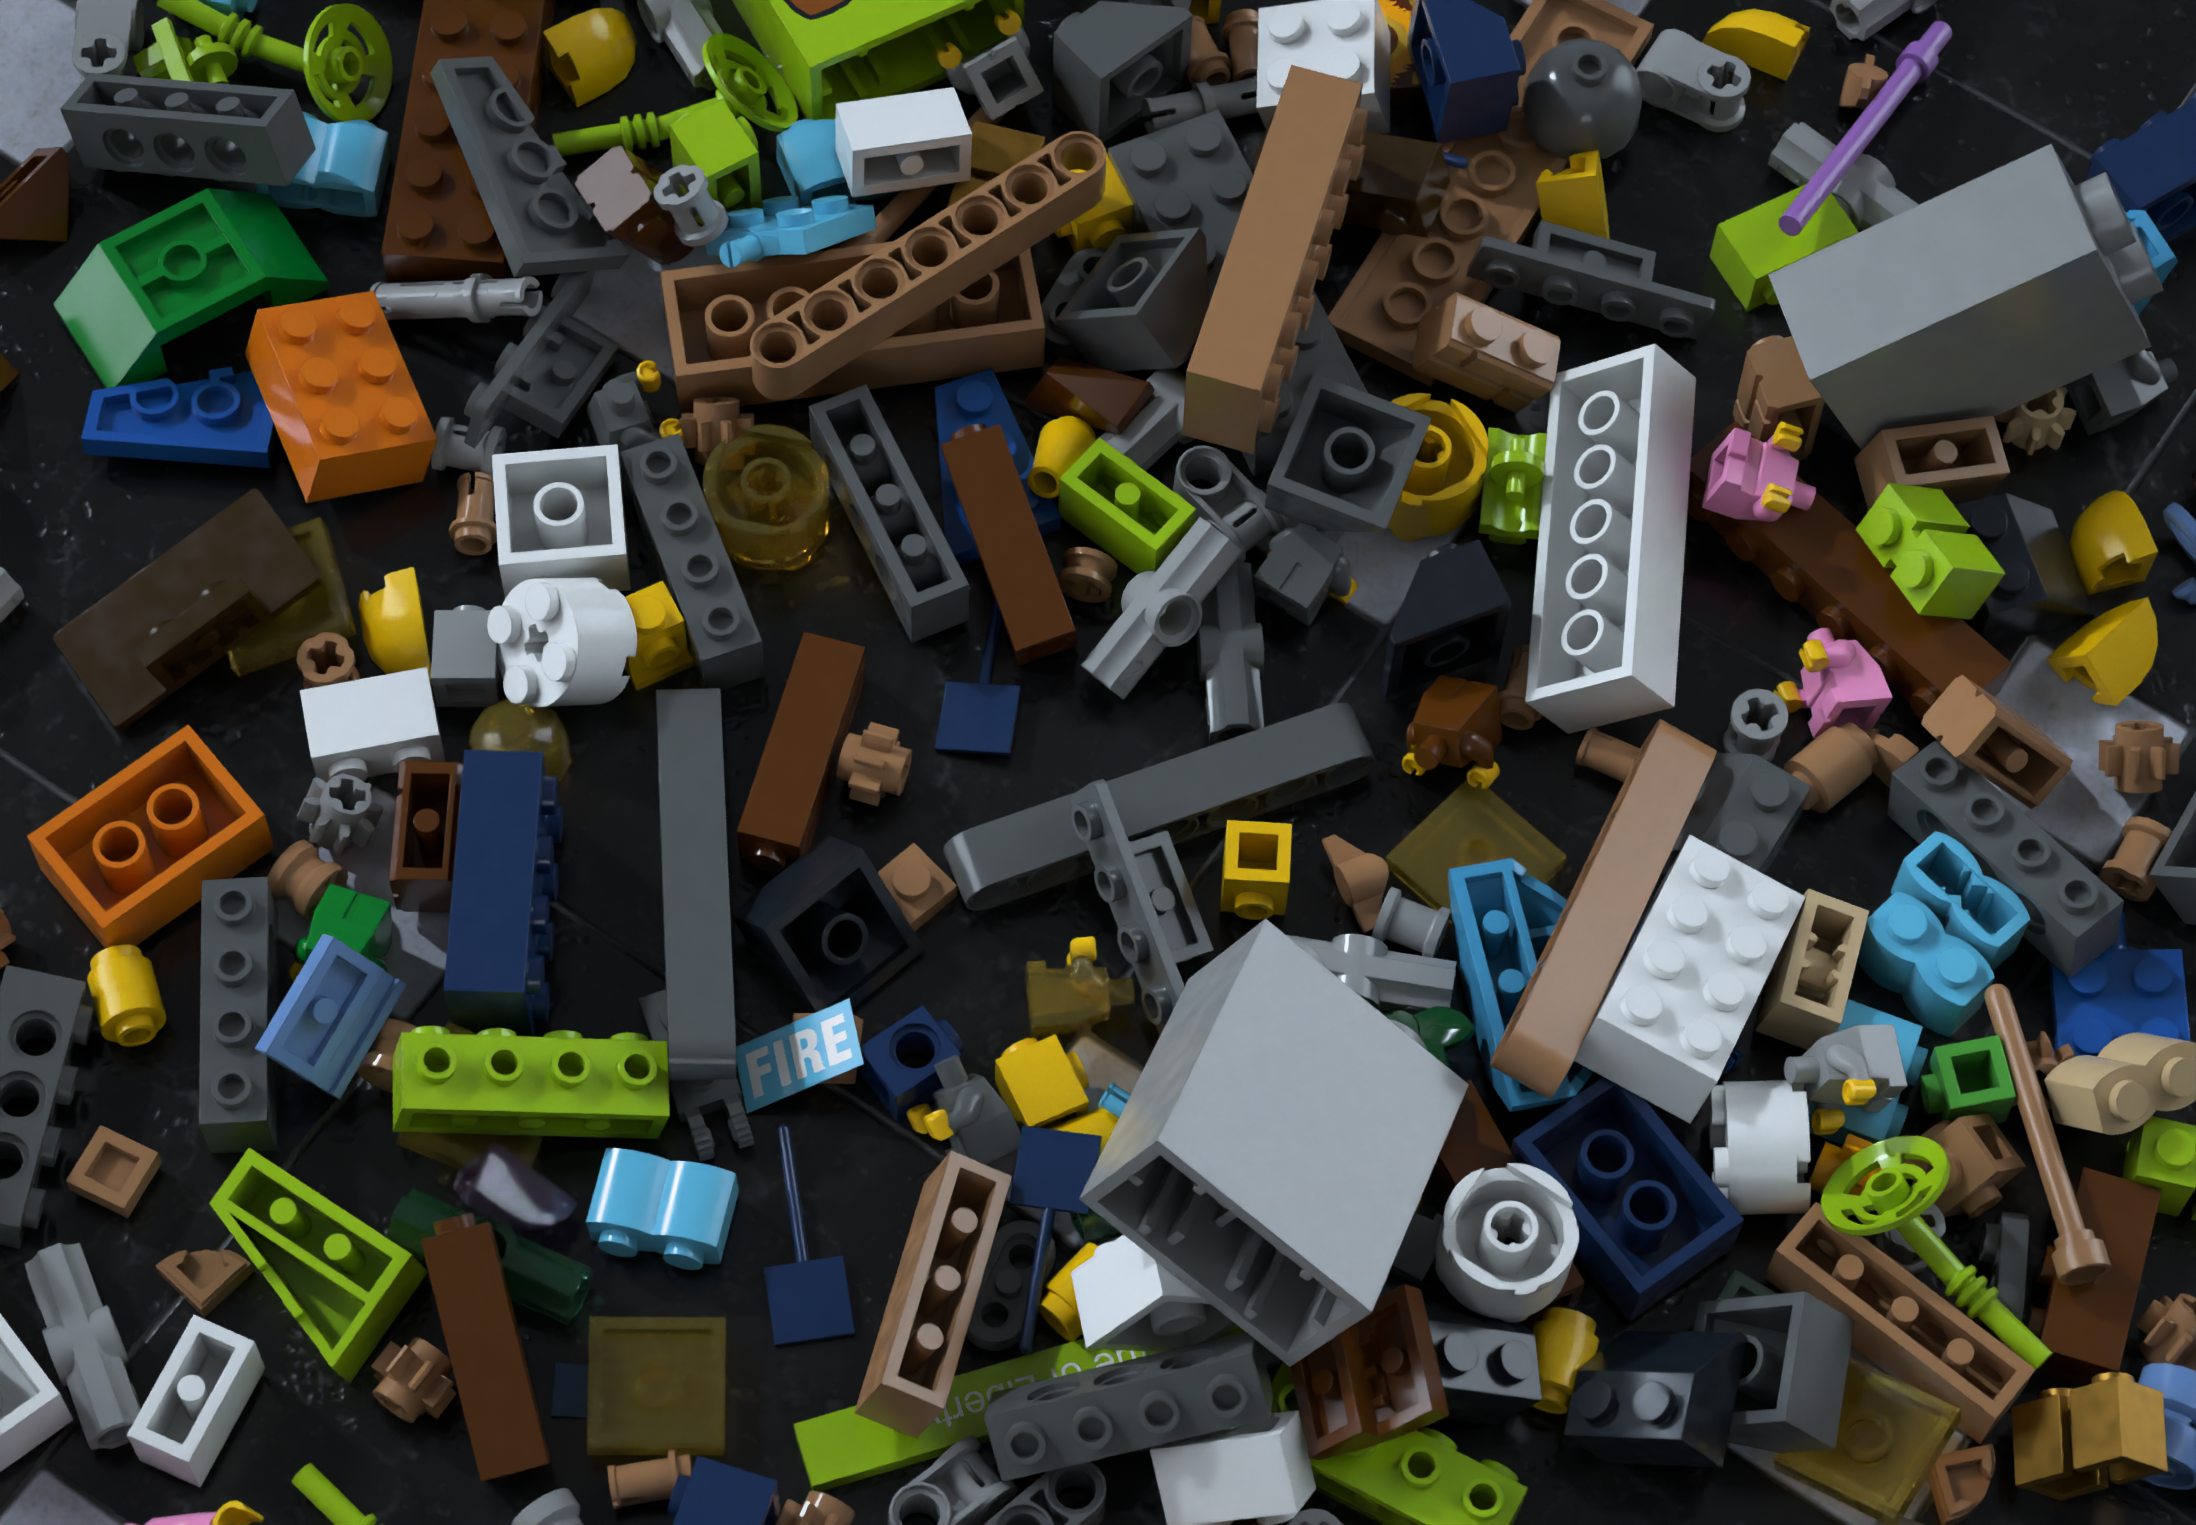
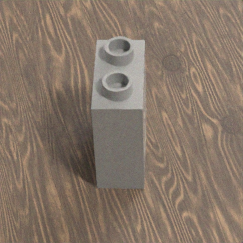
M2052 143L1768 274L1810 382L1861 451L1881 430L1986 416L1995 417L2151 347L2133 304L2164 291L2145 245L2134 223L2129 222L2107 173L2103 172L2080 184L2074 185Z
M1264 919L1188 979L1079 1200L1291 1367L1373 1311L1469 1084L1428 1052L1422 1039L1411 1028L1395 1020L1388 1019L1326 968L1321 956L1312 947L1298 939L1286 936L1267 919Z

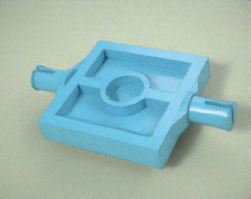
M844 195L817 198L811 201L812 205H799L797 196L766 199L762 201L763 209L751 208L727 213L729 220L726 229L718 238L706 244L707 255H719L724 265L727 267L733 266V268L748 261L756 262L762 260L765 256L807 255L876 229L874 206L858 205L854 200L848 199V196Z

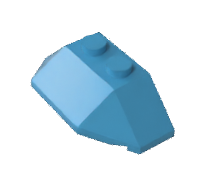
M1513 858L1456 867L1448 871L1455 956L1472 1023L1476 1029L1475 1035L1486 1077L1510 1112L1568 1102L1583 1090L1595 1073L1573 1061L1562 1083L1553 1096L1548 1099L1490 1066L1494 1052L1567 902L1564 897L1551 887L1527 874V869Z

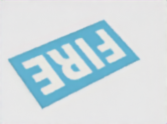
M850 998L736 1047V1063L747 1114L864 1064Z

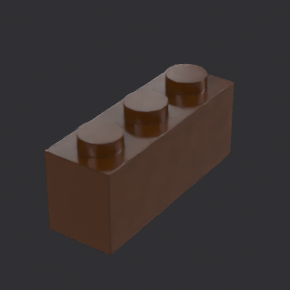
M2083 1167L2072 1188L2085 1229L2093 1230L2095 1238L2104 1241L2112 1269L2105 1276L2088 1283L2071 1286L2062 1285L2059 1283L2051 1258L2056 1248L2046 1245L2036 1277V1283L2046 1286L2042 1306L2032 1305L2025 1322V1326L2053 1352L2047 1361L2035 1372L2078 1386L2092 1384V1378L2095 1375L2119 1372L2162 1191ZM2051 1215V1224H2055L2053 1215Z

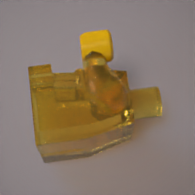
M1093 936L1075 938L1070 942V953L1067 955V966L1064 969L1046 968L1045 960L1027 962L1025 981L1031 1037L1070 1034L1108 1020L1111 1005L1135 1003L1132 977L1107 979L1106 967H1093V961L1097 957L1096 941Z

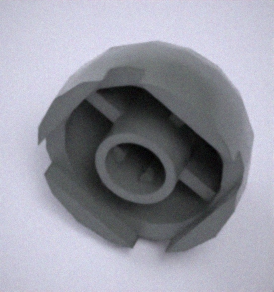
M1587 38L1564 41L1542 54L1526 79L1522 101L1523 121L1526 131L1542 149L1561 159L1569 160V156L1596 149L1599 150L1600 159L1608 158L1623 149L1637 131L1642 104V86L1637 71L1619 49L1603 41Z

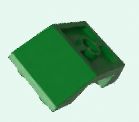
M206 188L98 243L57 298L54 307L105 388L150 381L168 372L161 345L260 294L264 296L270 307L301 303L330 288L328 280L270 194Z

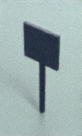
M994 596L979 683L946 681L935 743L936 752L1010 756L1021 687L991 684L1002 622Z
M780 1124L777 1127V1135L796 1263L763 1267L775 1347L855 1335L843 1255L810 1260L790 1127L787 1124Z
M1029 1126L1022 1127L1009 1204L1043 1209L1019 1342V1350L1023 1354L1031 1352L1056 1211L1089 1215L1090 1208L1079 1198L1099 1159L1102 1136Z

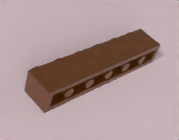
M1734 421L1691 458L1687 512L1700 522L1706 521L1726 539L1727 545L1738 558L1745 562H1752L1771 579L1774 588L1783 598L1801 605L1817 620L1820 628H1829L1835 641L1840 639L1857 640L1880 666L1887 684H1890L1909 701L1911 709L1919 719L1923 720L1924 714L1955 678L1964 675L1994 697L2000 692L2012 663L1962 619L1919 615L1890 577L1895 569L1883 567L1855 530L1857 527L1817 492L1808 511L1790 505L1788 511L1774 522L1734 519L1702 508L1711 455L1735 427L1745 430L1740 424ZM1797 475L1796 481L1807 484Z

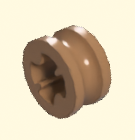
M1073 547L1064 552L1062 560L1064 568L1057 576L1061 591L1076 600L1089 603H1099L1110 598L1112 592L1110 581L1116 577L1118 571L1116 561L1108 554L1088 547Z

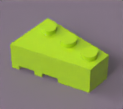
M251 1148L247 1149L209 1203L255 1266L274 1288L293 1317L306 1331L330 1367L349 1384L428 1273L412 1254Z

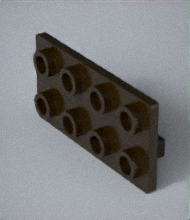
M253 488L53 635V640L110 722L118 730H123L323 583V576L258 489Z

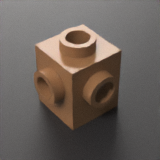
M1989 1113L1958 1117L1952 1123L1950 1120H1945L1934 1125L1921 1135L1937 1142L1944 1149L1950 1162V1176L1946 1187L1933 1203L1939 1207L1944 1217L1967 1214L1969 1219H1973L1982 1215L2002 1199L2003 1196L1999 1189L2026 1168V1165ZM1920 1160L1905 1161V1164H1913L1920 1167L1926 1174L1933 1169L1930 1164Z

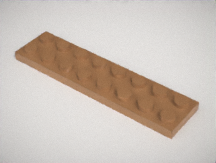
M1533 0L1510 35L1511 40L1519 39L1522 44L1526 60V73L1519 76L1517 84L1519 102L1517 106H1512L1507 131L1441 144L1442 151L1467 158L1469 161L1468 167L1466 169H1459L1446 165L1451 181L1427 238L1408 234L1399 236L1389 235L1384 232L1381 234L1328 316L1341 343L1429 387L1432 386L1436 379L1414 370L1412 366L1418 324L1421 317L1434 307H1440L1441 302L1455 292L1484 304L1494 287L1488 285L1485 281L1466 276L1468 265L1482 238L1490 236L1521 245L1541 213L1536 182L1541 172L1545 169H1550L1554 176L1556 173L1570 167L1568 159H1561L1542 149L1526 131L1523 121L1522 101L1526 79L1531 69L1545 52L1564 41L1580 38L1603 41L1619 49L1634 66L1651 39L1654 24L1604 0Z

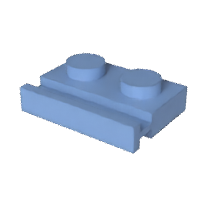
M322 934L255 1049L302 1079L319 1087L328 1095L340 1099L407 984L388 974L383 968L335 937Z

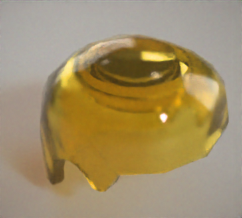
M504 697L484 709L469 731L468 747L470 750L543 752L547 776H557L558 782L561 781L572 761L569 736L561 720L550 707H533L525 703L516 704L507 697Z

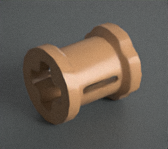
M322 632L313 638L305 640L298 650L297 664L304 675V690L360 679L358 670L354 666V652L343 636L336 633Z
M2140 816L2130 817L2122 828L2124 840L2113 860L2105 862L2099 874L2101 881L2115 893L2128 900L2137 902L2148 901L2156 888L2155 883L2149 877V873L2170 838L2172 831L2155 820Z

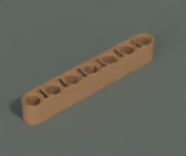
M1073 131L1060 136L761 324L753 332L750 339L752 377L757 391L765 397L774 400H787L797 396L1093 208L1101 201L1105 192L1106 148L1102 141L1095 135L1084 131ZM1081 169V170H1084V171H1086V172H1084V173H1075V172H1071V170ZM1024 200H1033V201H1036V202H1038V203H1035V204H1025V203H1022L1021 201H1024ZM975 231L988 232L989 234L974 235L971 233ZM926 262H934L940 265L935 267H925L921 264ZM875 294L890 295V297L885 299H876L870 296ZM826 325H835L841 327L834 331H825L819 329ZM775 357L790 359L784 363L769 362L770 359Z
M1662 719L1656 722L1630 768L1494 1052L1490 1062L1491 1067L1548 1099L1556 1092L1575 1059L1709 772L1717 750Z

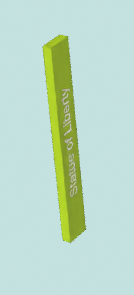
M1237 1326L1220 1338L1244 1333L1245 1331ZM1083 1338L954 1376L944 1410L917 1439L855 1414L856 1406L793 1424L794 1433L812 1491L822 1492L939 1457L951 1446L968 1436H974L980 1444L989 1442L990 1437L984 1415L992 1392L1160 1352L1088 1349Z

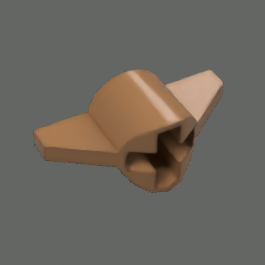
M1866 54L1864 63H1853L1848 66L1838 104L1840 107L1848 109L1855 107L1865 110L1888 81V73L1884 69L1874 66V55Z
M1335 834L1324 838L1322 844L1334 868L1336 884L1344 901L1352 908L1363 934L1372 931L1380 912L1383 893L1389 876L1387 863L1382 857L1365 853Z

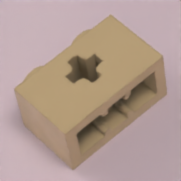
M1811 889L1804 893L1805 900L1769 973L1755 1031L1806 1050L1819 1038L1834 1033L1842 1023L1869 910Z

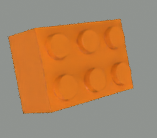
M374 291L258 309L245 356L306 503L423 482L437 442V436Z
M189 725L176 732L27 836L41 871L105 949L123 944L137 946L202 900V880L231 879L275 848L265 814Z

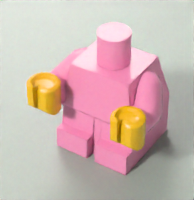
M1781 421L1777 425L1774 435L1767 442H1762L1752 438L1751 432L1735 427L1711 455L1702 508L1734 519L1765 522L1778 520L1782 514L1788 511L1790 505L1808 511L1814 501L1816 488L1796 481L1799 461L1790 455V451L1796 452L1800 448L1802 439L1799 436L1804 433V430Z
M1820 628L1808 635L1807 641L1803 644L1804 650L1800 649L1799 651L1804 665L1800 671L1803 688L1798 690L1794 682L1784 681L1777 685L1778 692L1774 690L1773 693L1778 695L1786 704L1788 714L1800 708L1811 709L1812 718L1808 722V726L1813 738H1817L1832 726L1840 728L1845 723H1853L1863 731L1873 728L1880 714L1883 713L1893 698L1880 666L1857 640L1840 639L1835 641L1829 628Z

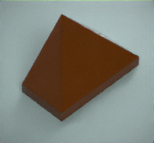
M62 147L37 148L0 184V240L68 242L69 155Z
M1058 356L1027 396L1025 402L1030 409L1057 417H1078L1087 422L1091 427L1121 435L1155 390L1148 381Z

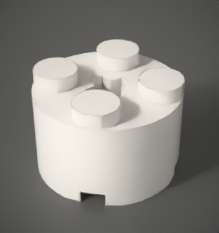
M595 577L529 579L515 586L506 597L503 605L495 606L491 610L487 622L488 634L497 643V662L503 677V689L506 697L513 703H525L533 707L604 704L616 698L623 691L630 677L622 676L626 657H635L637 648L636 625L626 598L617 589H608L600 583L604 580Z
M1787 1080L1723 1082L1722 1085H1715L1710 1092L1708 1132L1709 1148L1713 1150L1714 1165L1711 1180L1740 1215L1807 1213L1810 1209L1811 1183H1804V1173H1807L1808 1162H1810L1807 1095L1806 1091H1803L1804 1083L1790 1084Z
M1507 1163L1506 1167L1485 1170L1484 1167L1464 1177L1453 1189L1447 1200L1435 1249L1436 1273L1452 1296L1466 1308L1478 1314L1501 1319L1508 1323L1523 1321L1529 1315L1538 1312L1550 1304L1560 1293L1566 1282L1579 1242V1227L1577 1226V1220L1572 1209L1573 1203L1567 1191L1556 1179L1546 1172L1522 1163ZM1509 1237L1517 1243L1512 1242L1510 1245H1505L1502 1242Z

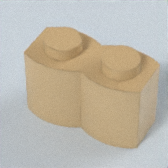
M2129 1033L2111 1041L2097 1056L2082 1055L2062 1062L2045 1078L2055 1123L2108 1135H2119L2133 1131L2143 1125L2156 1110L2174 1111L2190 1105L2196 1100V1043L2147 1033Z

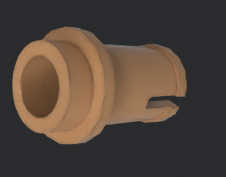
M1240 9L1230 13L1226 17V23L1221 29L1223 41L1229 44L1232 62V82L1257 75L1259 12L1252 9Z
M1193 16L1190 60L1187 70L1189 83L1191 86L1194 83L1204 81L1208 82L1210 86L1228 83L1231 79L1230 70L1232 68L1229 56L1218 50L1204 19L1200 16Z
M468 472L461 475L457 480L456 520L452 521L449 526V536L454 541L455 548L461 553L483 555L488 553L492 548V544L497 541V529L494 523L495 497L493 476L483 472H475L474 489H471V475Z
M1523 645L1522 650L1519 647L1514 648L1504 691L1498 693L1501 723L1518 730H1526L1533 727L1534 722L1540 720L1543 716L1525 703L1530 645Z
M1591 727L1579 747L1576 764L1582 767L1586 766L1624 783L1640 748L1602 733L1595 727Z
M673 1449L668 1450L667 1458L619 1466L608 1465L609 1488L614 1510L625 1506L670 1499L679 1475L691 1476L693 1465L690 1454L677 1456L676 1450Z

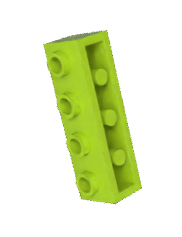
M423 1026L413 1029L410 1033L401 1032L392 1056L393 1132L658 1139L670 1116L667 1041H648V1037L640 1033H619L611 1036L609 1039H586L580 1033L569 1030L549 1032L543 1037L517 1036L516 1032L505 1028H491L482 1030L477 1035L450 1034V1031L444 1027Z
M1283 1362L1271 1383L1274 1393L1271 1414L1299 1411L1291 1369ZM1421 1428L1420 1432L1415 1430L1392 1440L1321 1460L1309 1458L1316 1485L1315 1490L1382 1525H1513L1528 1490L1526 1486L1518 1483L1517 1475L1506 1466L1488 1459H1484L1479 1463L1456 1451L1457 1446L1450 1438L1430 1428Z

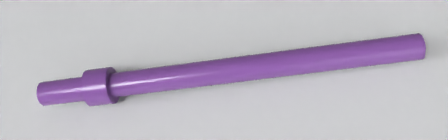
M1943 21L1933 22L1919 41L1911 42L1896 61V71L1779 219V227L1785 234L1796 236L1801 232L1915 84L1924 82L1938 64V54L1952 37V29L1947 23Z

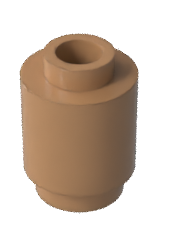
M1845 723L1840 728L1832 726L1789 759L1784 764L1783 770L1812 786L1804 810L1812 809L1818 813H1825L1871 776L1872 767L1878 762L1879 754L1875 744L1865 731L1853 723Z

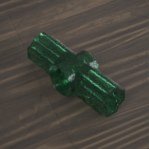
M412 1188L406 1196H402L393 1212L385 1237L414 1257L426 1262L421 1239L436 1236L433 1222L467 1214V1212ZM474 1216L476 1225L491 1222L497 1247L506 1251L505 1256L501 1259L510 1299L568 1325L571 1319L578 1315L587 1298L589 1286L594 1276L593 1269L515 1234L511 1226L500 1218Z

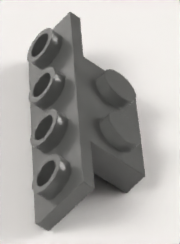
M1543 220L1540 221L1534 233L1532 248L1490 236L1483 237L1468 265L1466 273L1467 277L1485 281L1494 288L1521 291L1542 297L1555 305L1575 306L1600 313L1613 321H1629L1658 329L1665 335L1677 338L1687 337L1698 340L1714 314L1716 304L1713 298L1652 282L1656 252Z
M596 271L560 274L551 293V297L554 299L548 307L542 304L538 314L528 318L522 333L525 337L519 346L510 342L503 350L493 371V374L496 376L490 385L481 381L472 392L464 409V414L471 418L464 440L465 444L475 449L504 409L554 437H560L615 361L619 349V344L571 319L590 293Z
M1104 779L1089 783L1069 797L1072 806L1071 821L1077 836L1086 843L1094 863L1096 888L1102 899L1109 903L1117 923V938L1120 950L1124 958L1129 963H1132L1142 989L1141 1003L1144 1013L1149 1021L1156 1025L1158 1033L1161 1035L1185 987L1177 965L1203 957L1214 951L1168 830L1129 842L1107 783Z

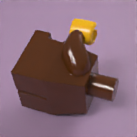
M1440 675L1424 692L1414 720L1409 724L1406 731L1408 753L1402 759L1404 771L1411 774L1416 769V775L1422 776L1426 770L1434 769L1438 763L1462 768L1474 760L1475 765L1467 773L1468 783L1476 788L1482 782L1481 789L1487 790L1500 774L1499 766L1494 761V749L1502 741L1498 686Z

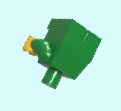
M329 884L314 911L308 937H302L295 943V961L289 970L290 978L295 981L322 934L335 937L388 973L387 966L381 957L386 956L392 945L391 901Z

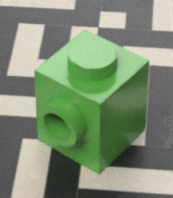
M1995 1035L1934 1047L1925 1072L1926 1075L1919 1077L1920 1094L1926 1113L1928 1115L1936 1113L1939 1123L1945 1120H1950L1952 1123L1958 1117L1989 1113L1995 1123L2006 1122L2016 1094L2000 1036Z

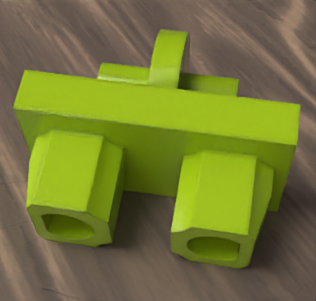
M167 17L151 25L157 42L133 56L138 73L141 77L229 84L227 78L238 67V59L232 46L227 43L213 42L209 35L198 36L194 42L189 38L178 37L172 22Z
M1489 427L1487 434L1489 440L1488 463L1482 488L1478 533L1489 534V539L1498 543L1522 545L1526 543L1527 538L1538 540L1547 433L1517 435L1508 433L1500 428Z

